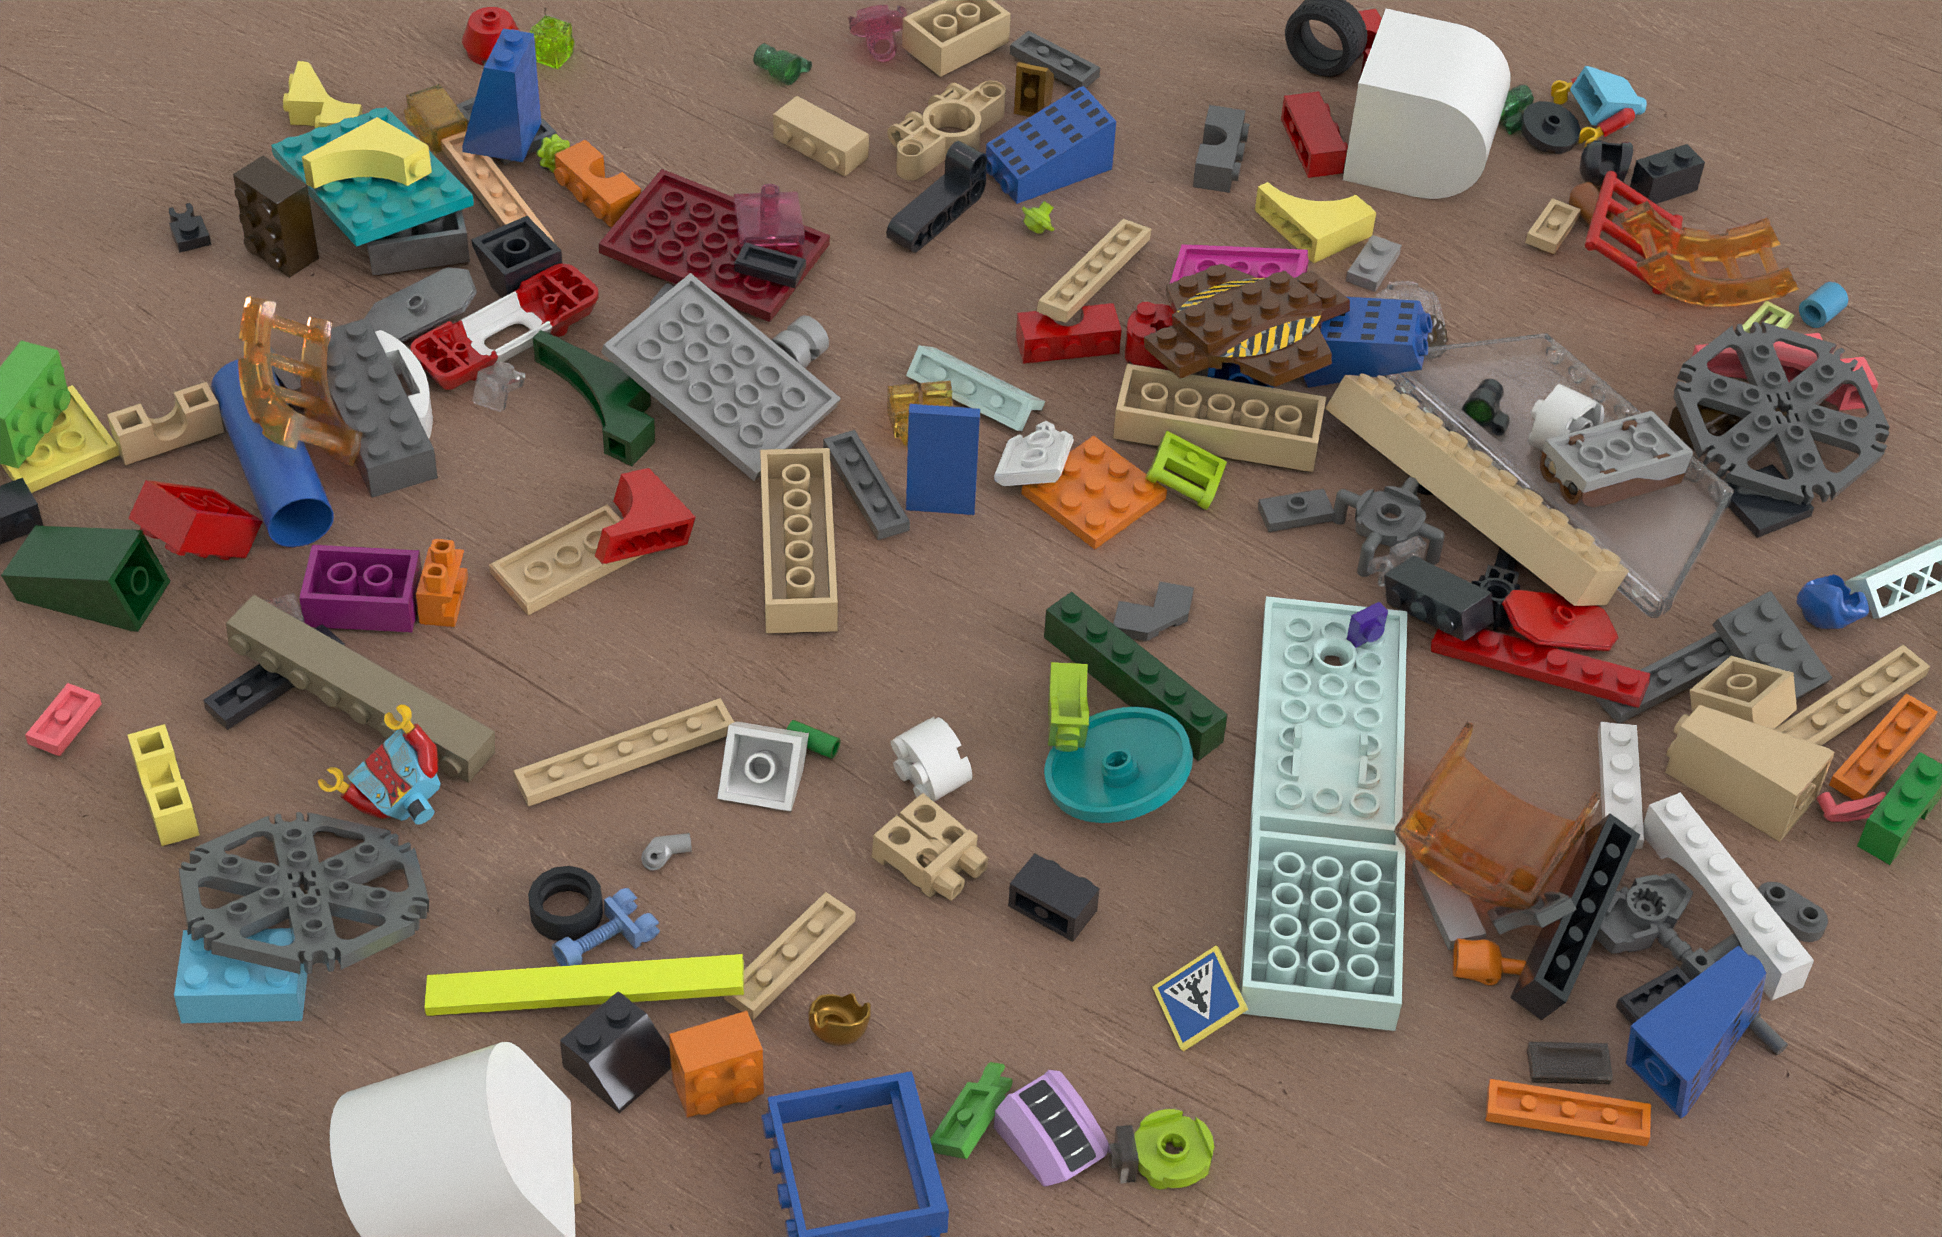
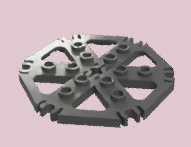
M1753 322L1749 330L1750 333L1744 331L1742 324H1737L1735 331L1732 325L1683 363L1677 379L1682 381H1678L1674 388V400L1698 459L1707 453L1703 462L1705 466L1710 462H1718L1721 466L1716 475L1722 477L1727 473L1724 479L1726 482L1799 505L1802 502L1806 505L1810 504L1814 498L1813 492L1820 496L1822 502H1826L1829 496L1832 501L1878 463L1885 453L1887 445L1879 442L1885 443L1889 436L1888 430L1890 427L1863 366L1853 371L1858 363L1856 359L1850 363L1842 362L1840 358L1845 350L1840 348L1834 352L1837 344L1762 322L1761 326L1758 322ZM1781 341L1799 348L1811 350L1816 354L1817 361L1792 381L1788 382L1773 344ZM1731 347L1738 355L1749 384L1713 373L1708 369L1707 363L1724 349ZM1844 384H1852L1856 387L1867 411V416L1859 418L1819 406V404ZM1697 404L1744 419L1724 435L1714 436L1707 431ZM1782 412H1787L1786 417L1783 416ZM1814 440L1858 453L1859 457L1841 472H1830L1825 468ZM1774 441L1789 479H1781L1755 471L1748 466L1747 462Z
M297 812L296 820L292 822H286L282 820L281 814H276L274 824H271L269 816L245 825L195 847V851L189 853L190 863L182 862L181 869L179 868V884L188 935L191 934L192 940L196 941L204 937V949L206 951L212 950L214 955L300 974V963L304 964V971L307 974H312V965L316 963L326 964L328 971L333 972L335 960L340 963V970L415 935V931H418L420 928V919H426L427 912L429 913V898L415 848L411 850L409 842L398 846L399 835L396 833L391 834L390 830L307 812V821H304V816L301 812ZM326 831L344 838L362 839L364 842L319 863L313 836L316 832ZM265 836L273 844L277 865L241 858L234 854H227L225 851H230L246 844L249 839ZM403 869L408 888L402 892H392L384 888H374L362 884L390 871ZM300 884H303L304 890H307V894H304V892L301 891ZM198 887H207L244 897L220 908L208 909L201 904ZM332 916L379 927L354 939L345 940L336 936ZM284 920H289L293 943L289 945L278 946L248 939V937Z

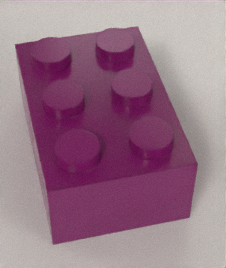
M312 545L299 597L304 623L310 627H318L323 624L327 628L413 632L418 608L416 592L422 574L420 551Z

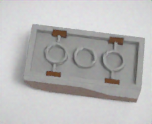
M1648 411L1546 439L1540 459V471L1548 483H1559L1562 497L1568 504L1575 505L1583 502L1586 506L1598 507L1682 483L1693 451L1653 411Z

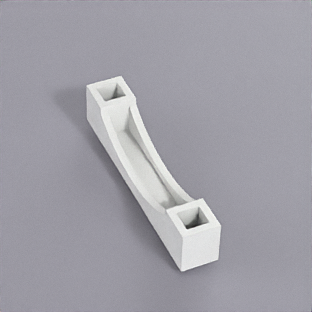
M1681 792L1650 804L1643 823L1645 839L1661 859L1669 857L1677 862L1712 897L1734 930L1743 950L1748 955L1751 954L1757 957L1764 966L1767 974L1763 991L1772 1001L1803 988L1814 960Z

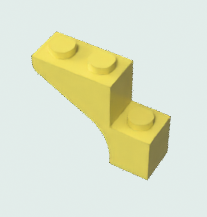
M304 61L297 62L294 74L291 73L289 76V93H285L283 97V109L285 112H289L290 125L315 126V128L326 127L339 123L345 118L363 115L361 104L344 103L330 97L310 63Z

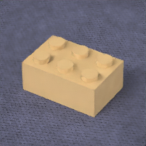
M939 0L903 18L902 47L938 76L942 77L1009 43L1011 13L993 0Z

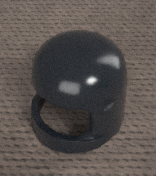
M1602 140L1592 141L1587 144L1580 159V174L1583 180L1602 186L1606 173L1614 171L1617 174V179L1624 183L1632 161L1633 145L1630 142L1607 143Z

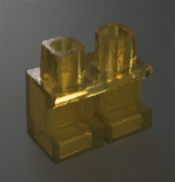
M951 380L921 383L920 401L917 383L887 386V412L894 438H901L903 445H908L910 404L955 407L952 401Z

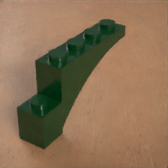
M540 330L533 337L535 362L556 373L583 396L602 426L604 454L632 467L655 443L654 418L644 413L651 406V394L614 363L601 359L587 350L580 349L559 337Z

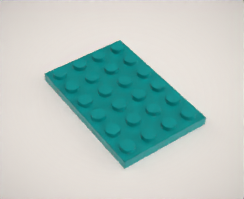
M387 107L372 109L369 113L354 118H345L339 123L326 127L315 128L311 132L296 137L285 138L281 142L272 144L271 148L273 156L286 171L306 184L302 156L376 117L410 136L418 138ZM430 151L432 173L408 186L393 180L376 177L342 179L322 185L316 189L307 185L309 196L356 247L474 206L473 194Z

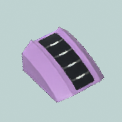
M1048 1070L1044 1075L1013 1094H1008L995 1110L994 1129L1042 1186L1046 1187L1067 1181L1104 1158L1109 1150L1110 1145L1094 1116L1060 1071Z

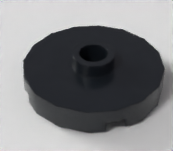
M1538 101L1530 104L1524 110L1520 119L1522 135L1529 144L1544 152H1547L1548 149L1554 150V154L1568 152L1576 145L1580 137L1581 128L1576 117L1563 106L1553 102Z

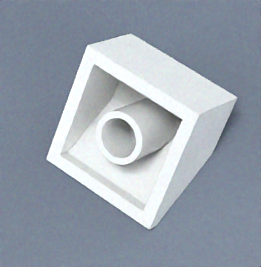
M737 721L728 726L717 799L792 811L804 769L809 733Z

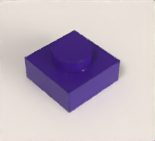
M1378 602L1351 615L1346 639L1355 648L1379 639L1385 630L1388 610Z

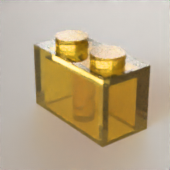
M440 84L406 95L407 108L404 109L406 121L409 126L416 128L421 142L427 143L434 154L443 152L441 146L442 139L467 131L465 116Z

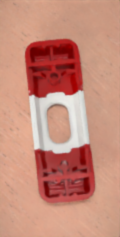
M564 263L551 266L523 281L518 290L454 324L448 321L418 337L411 344V352L418 359L423 370L443 389L452 390L469 380H483L487 376L489 369L533 346V337L540 330L556 337L565 335L570 325L591 314L599 298L598 288L591 280L570 264ZM513 324H523L530 330L496 350L489 349L484 344L488 337Z

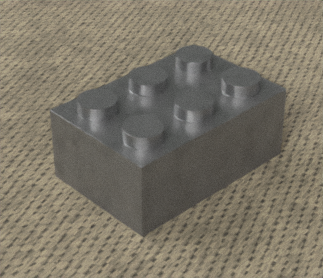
M462 210L367 243L373 275L470 262L467 232Z

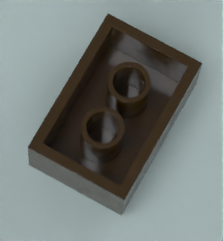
M261 156L234 173L233 178L236 188L234 193L238 200L239 219L243 227V242L246 249L252 255H257L266 261L271 268L279 270L289 278L318 260L319 255L307 184L265 156Z

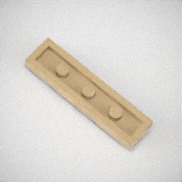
M825 892L744 970V995L724 996V999L740 1011H747L749 1017L754 1020L855 922V911Z

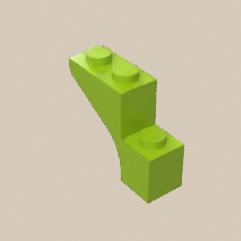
M1051 662L1048 700V746H1056V749L1059 751L1072 752L1078 750V747L1085 748L1089 726L1087 702L1088 664Z

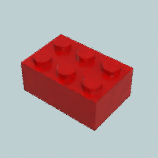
M145 480L128 518L141 526L139 530H142L144 535L164 541L166 543L164 547L172 553L185 556L186 552L202 558L214 555L223 560H230L231 557L246 559L263 523L261 519L214 489Z

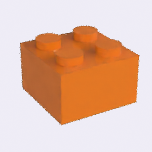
M747 1011L669 1034L672 1080L687 1118L698 1114L707 1115L720 1107L733 1103L749 1102L756 1096L764 1094L763 1048Z

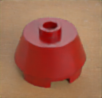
M484 7L470 15L462 37L463 47L467 51V56L470 60L483 65V61L488 60L503 28L519 30L508 11L499 7Z

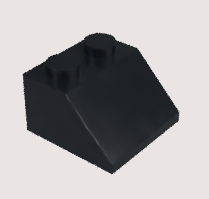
M528 216L471 239L474 251L491 287L501 298L518 290L523 281L551 266L563 264L561 249Z
M619 991L560 1040L563 1068L619 1114L671 1069L670 1048L648 1015Z

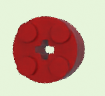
M1141 302L1137 305V309L1130 315L1127 322L1124 356L1128 364L1130 361L1133 365L1169 370L1145 349L1144 337L1162 328L1172 326V314L1174 312L1170 305L1153 304L1151 302Z

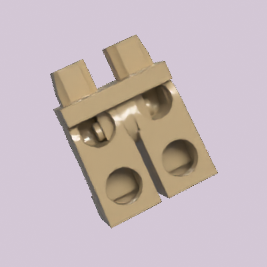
M924 793L900 812V817L896 815L873 835L872 858L882 865H885L887 862L902 872L912 884L921 887V892L929 898L938 892L952 901L964 888L965 879L958 875V873L963 869L973 878H978L986 871L988 865V857L977 847L978 835L970 829L967 831L960 822Z

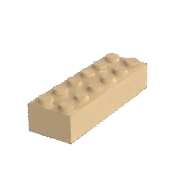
M1127 364L1116 407L1113 438L1159 446L1166 431H1169L1215 456L1313 472L1326 397L1193 374L1180 379L1169 370Z
M830 449L760 450L766 633L838 631Z

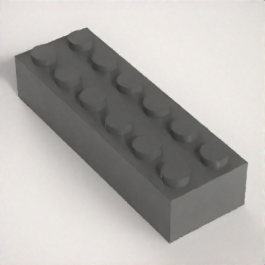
M365 318L303 336L308 366L371 497L373 498L438 478L434 448L369 319Z

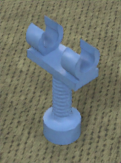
M624 888L615 893L612 898L609 896L604 899V914L610 920L609 922L576 941L569 937L552 944V952L560 966L582 964L581 955L619 933L636 949L641 946L642 942H648L658 935L660 930L656 925L659 924V921L651 913H646L633 923L628 915L637 908L636 903L633 901L637 897L629 888Z

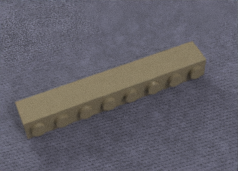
M253 595L226 622L228 645L237 654L252 658L259 662L265 670L280 674L298 689L308 690L318 696L326 705L341 709L348 713L357 723L369 725L379 731L386 739L397 730L390 729L384 721L385 714L390 712L397 721L402 722V715L396 710V707L401 704L407 705L412 712V724L417 723L437 746L438 766L452 777L457 776L469 783L495 753V731L256 595Z

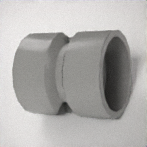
M805 315L798 317L787 326V330L781 331L771 339L804 368L823 354L829 347V338L822 325L812 317Z

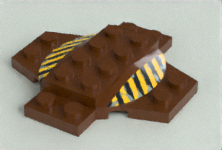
M1224 264L1214 265L1204 271L1182 277L1178 281L1166 285V296L1174 312L1172 314V326L1162 328L1155 333L1145 336L1144 346L1146 350L1180 379L1206 368L1222 369L1223 362L1239 365L1241 373L1277 387L1332 364V353L1320 329L1322 322L1349 312L1350 300L1313 271L1302 273L1295 278L1285 270L1273 273L1266 278H1256Z

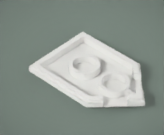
M1044 421L1036 425V431L1023 438L1019 434L1009 439L995 472L994 480L1002 486L1056 482L1062 474L1074 441L1073 435L1066 431L1059 432L1055 430L1053 424Z

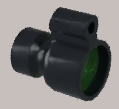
M1494 379L1483 380L1478 388L1470 393L1462 407L1465 420L1476 427L1489 426L1496 436H1502L1510 424L1509 416L1499 409L1500 401L1504 396L1503 386Z

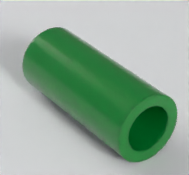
M792 720L786 729L809 733L807 749L830 759H833L839 750L840 738L796 720Z

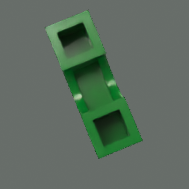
M1919 752L1868 818L1857 847L1891 865L1907 844L1919 819L1925 820L1941 799L1942 764Z

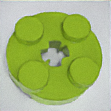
M1164 1109L1149 1114L1141 1121L1140 1127L1133 1137L1131 1154L1137 1170L1147 1178L1150 1186L1159 1190L1168 1187L1182 1188L1198 1182L1209 1174L1214 1151V1140L1209 1128L1197 1117H1195L1194 1121L1189 1117L1183 1116V1111ZM1172 1142L1174 1147L1183 1148V1151H1179V1154L1175 1155L1169 1154L1164 1150L1166 1149V1143Z

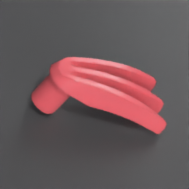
M1825 792L1819 795L1816 800L1824 812L1823 816L1827 820L1832 822H1849L1869 818L1886 794L1881 792L1871 797L1843 802L1837 805L1830 792Z

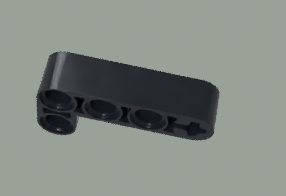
M961 141L954 142L946 154L944 175L891 219L886 231L887 238L912 252L921 250L981 198L986 186L987 155Z

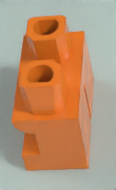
M433 539L431 547L428 549L416 592L420 624L446 627L456 626L468 580L467 568H460L464 550L455 549L454 541Z

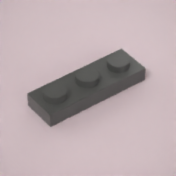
M1027 31L1010 45V55L1030 65L1048 68L1055 78L1076 89L1082 86L1086 88L1100 77L1099 66L1030 31Z

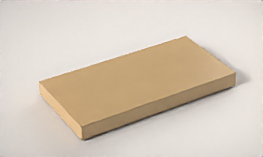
M607 504L489 564L490 574L525 613L530 615L641 556L603 565L595 557L602 528L622 520Z

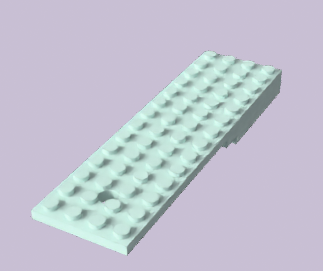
M1266 596L1239 988L1248 1010L1242 1014L1391 1031L1396 1030L1402 1005L1405 846L1402 812L1407 611L1387 609L1388 615L1383 635L1374 642H1367L1355 648L1346 639L1351 615L1367 607ZM1325 656L1339 657L1342 666H1332L1323 662Z

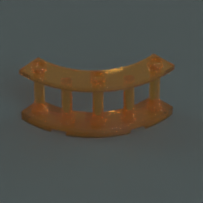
M1648 201L1618 214L1619 220L1626 232L1636 242L1641 244L1646 259L1636 264L1638 270L1653 287L1674 299L1702 306H1738L1781 298L1799 289L1789 267L1786 266L1779 269L1771 248L1781 244L1768 217L1747 225L1729 228L1726 230V234H1709L1708 230L1683 227L1680 230L1671 226L1670 222L1660 216ZM1759 253L1766 274L1743 278L1736 258ZM1675 259L1689 261L1693 272L1680 266ZM1703 262H1723L1729 279L1709 277Z
M246 296L239 332V340L245 342L244 358L238 359V370L242 396L252 421L260 424L263 429L262 434L274 443L295 450L299 440L318 445L337 461L354 466L355 459L360 452V441L363 433L354 430L342 420L333 404L328 386L327 353L333 321L309 316L307 325L275 315V302ZM271 328L304 338L301 362L270 352ZM272 367L301 376L302 393L276 385ZM286 403L303 407L305 415L297 413Z

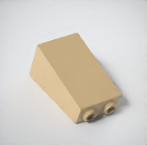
M1699 705L1690 716L1684 714L1674 728L1677 738L1667 750L1666 756L1670 759L1665 773L1780 842L1818 797L1835 752L1815 743Z

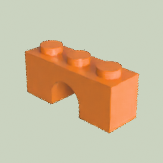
M583 140L554 154V176L557 182L570 190L579 202H583L598 219H602L611 228L641 194V188L623 172L613 177L605 178L604 155L587 140Z

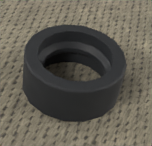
M573 866L554 867L543 872L532 883L528 893L531 923L538 933L551 940L559 941L569 937L576 941L593 931L600 924L603 916L601 886L594 875L583 868ZM559 892H577L589 900V904L581 912L571 916L552 915L543 909V903L550 896Z

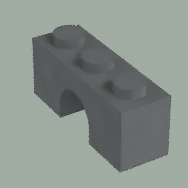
M1209 105L1204 127L1203 144H1200L1195 164L1193 187L1230 193L1232 181H1238L1241 163L1237 161H1243L1245 143H1241V141L1247 142L1250 124L1244 123L1246 110Z

